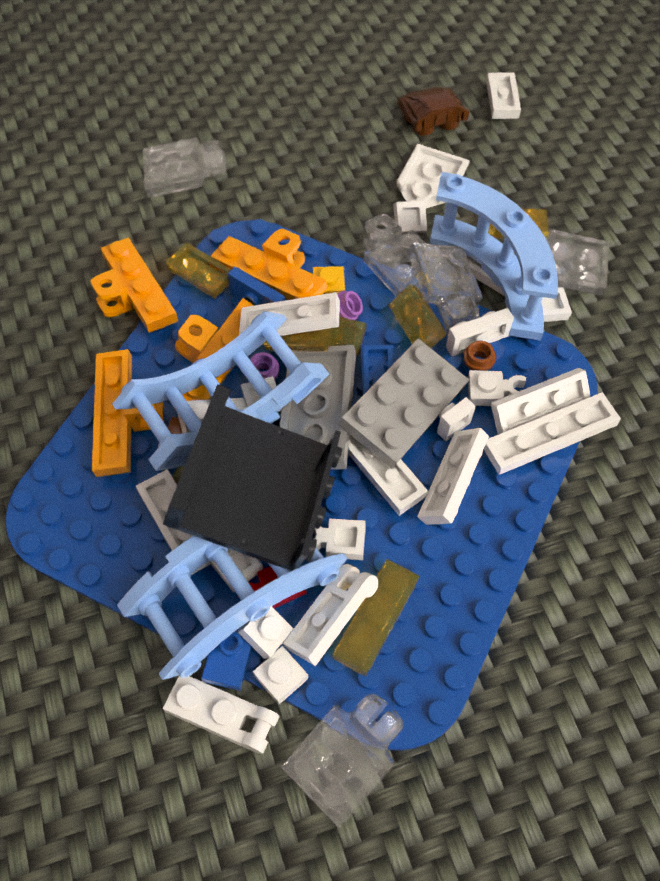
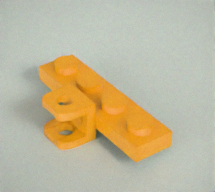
M285 229L275 231L262 245L264 251L228 236L210 256L213 265L228 272L234 267H238L284 295L287 300L322 295L328 289L325 279L301 269L305 262V255L303 252L297 251L301 244L300 237ZM284 239L289 240V242L285 245L279 244V242Z
M129 237L101 247L102 255L111 270L92 278L91 285L98 296L96 298L97 304L105 317L121 315L133 310V306L148 333L178 322L176 311ZM105 283H111V284H112V285H111L110 287H108V288H103V287H101V286H102L103 284H105ZM109 302H117L114 306H107Z
M242 298L219 330L217 326L198 315H190L178 330L179 339L175 343V349L192 363L209 357L239 336L242 307L254 305ZM233 367L225 373H223L222 375L216 377L220 385L228 376ZM204 385L182 394L186 401L210 400L212 397Z
M128 349L96 354L92 472L96 477L130 473L131 427L134 432L150 430V427L137 408L115 409L112 405L120 395L123 386L132 380V355ZM164 403L152 404L164 422Z

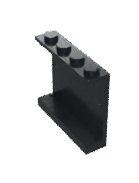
M217 384L162 525L290 571L299 569L304 560L310 561L316 549L317 540L312 538L314 528H320L325 516L326 508L321 506L323 497L327 498L334 483V477L329 474L331 467L336 468L342 454V448L337 446L341 432L336 430L326 445L226 407L231 389Z

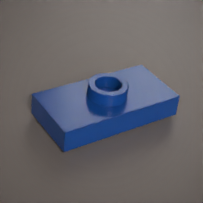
M234 267L228 273L230 293L240 300L244 298L254 306L285 301L284 295L238 267Z
M361 345L362 396L395 363L394 345Z
M224 605L221 615L232 606ZM241 627L209 653L201 678L203 682L241 691L253 648L238 633Z

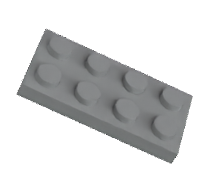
M418 338L344 414L338 425L393 469L436 420L443 409L464 388L469 379Z
M354 345L290 348L301 363L322 364L329 375L298 404L292 400L282 408L280 427L326 445L335 431H340L341 435L337 446L342 448V454L336 468L331 467V469H347L349 433L338 423L352 407L356 362ZM287 368L286 378L289 376V372H290V371L288 370V368Z

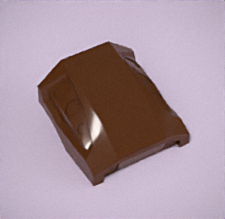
M433 87L413 91L398 98V105L405 120L413 125L414 132L419 135L431 134L437 125L446 130H453L459 126L461 120H468L469 110L463 107L458 97L447 87Z

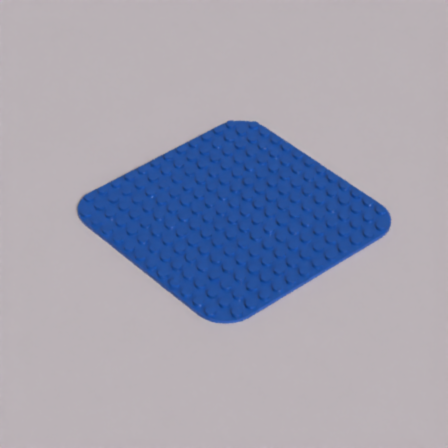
M262 219L246 220L224 225L208 234L163 292L176 311L178 322L148 333L143 322L140 321L119 349H128L132 355V379L155 378L191 366L193 363L180 355L175 349V343L179 339L178 330L190 315H198L217 326L219 330L241 301L230 293L229 272L213 265L210 256L228 236L264 251L262 245L279 229H285L299 235L301 244L297 251L303 252L305 255V262L301 269L313 274V267L344 266L345 291H354L362 301V313L352 322H345L339 317V327L281 336L289 348L354 345L356 362L352 406L362 397L361 345H394V360L396 362L419 338L468 378L470 369L463 361L464 353L451 357L446 348L449 329L459 322H468L480 318L492 310L283 226ZM284 239L280 241L279 244L285 245L289 242V240ZM543 331L541 341L509 335L489 343L496 353V361L494 366L488 371H502L503 379L509 380L515 375L525 376L524 388L515 387L514 389L517 391L527 389L580 368L586 371L590 397L598 394L595 373L587 359L574 345L555 335ZM265 341L248 358L251 359L253 355L260 352L272 355L279 364V375L275 379L276 386H278L286 379L287 367L269 343ZM235 365L221 386L231 389L230 399L244 398L241 384L248 383L249 381L239 367ZM260 369L259 371L264 372L267 371V369ZM94 382L15 487L7 507L6 529L16 553L30 567L123 616L117 604L144 574L151 572L154 576L169 563L165 556L171 552V549L136 489V485L165 470L156 471L148 460L158 449L159 444L152 430L134 432L131 427V472L101 477L95 476L92 472ZM468 382L450 404L454 403L456 405L464 398H468ZM166 400L163 401L164 423L168 428L171 417H178V414L170 401ZM476 406L471 423L462 430L481 428L489 436L488 439L499 435L492 407ZM282 411L277 412L280 418L273 422V425L280 427ZM439 416L401 458L428 491L452 440L450 438L448 441H445L437 433L440 422ZM579 442L500 475L483 449L452 524L426 525L417 516L425 498L399 516L349 455L347 458V469H331L329 475L334 477V483L329 496L322 499L321 506L326 508L321 527L328 528L329 519L366 521L363 560L347 559L343 565L349 564L356 567L360 574L367 572L376 576L378 588L373 596L366 597L316 666L290 652L283 643L279 646V648L283 646L308 674V679L284 701L345 734L379 749L400 751L414 749L431 743L447 732L456 722L466 705ZM185 466L168 469L176 484H178ZM321 548L319 552L325 558L326 548ZM259 560L263 569L270 566L267 562ZM304 560L301 566L309 564V562ZM211 564L190 577L217 618L221 615L224 605L233 607L241 601L236 592L233 593ZM256 575L248 582L257 584L259 579ZM317 585L308 588L305 595L275 608V610L294 629L326 586ZM178 587L173 589L163 599L160 607L184 645H186L204 627ZM138 614L125 617L158 634L147 615ZM252 648L244 680L266 691L254 677L253 671L267 659H264Z

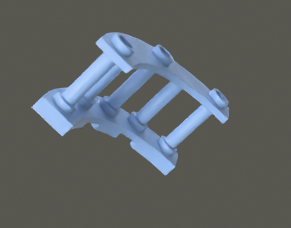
M441 172L436 200L446 202L444 216L435 215L429 246L454 252L464 258L470 256L482 265L481 269L490 276L496 286H500L506 297V306L514 316L509 335L541 341L544 331L542 298L556 299L558 295L556 264L546 238L530 216L502 193L459 174ZM458 206L479 215L477 227L456 220ZM490 224L505 237L503 244L489 235Z
M263 311L252 320L251 325L245 331L209 357L199 359L191 366L177 372L155 378L132 379L123 386L120 395L112 405L115 409L137 408L159 441L158 449L148 459L156 471L185 466L202 424L182 394L204 385L210 395L213 396L217 384L220 385L216 377L237 365L259 394L260 399L244 410H238L230 397H228L225 406L272 424L280 418L277 411L292 400L298 404L329 375L322 364L301 363L278 334L277 330L287 320L284 314ZM265 341L269 343L290 371L289 376L274 389H271L248 358ZM169 400L190 432L171 434L152 404Z
M192 536L165 556L169 563L154 576L151 572L144 574L125 594L117 606L124 617L138 614L147 615L173 658L159 672L161 679L165 680L179 675L181 678H186L201 667V661L216 646L248 621L259 620L268 613L271 606L298 592L317 585L326 586L338 577L340 573L338 569L348 558L344 553L324 558L316 548L312 559L308 561L309 564L293 571L268 563L278 578L254 591L227 553L229 548ZM209 561H215L241 599L240 602L218 618L190 578L193 572ZM176 587H178L204 627L186 645H184L160 607L163 599Z

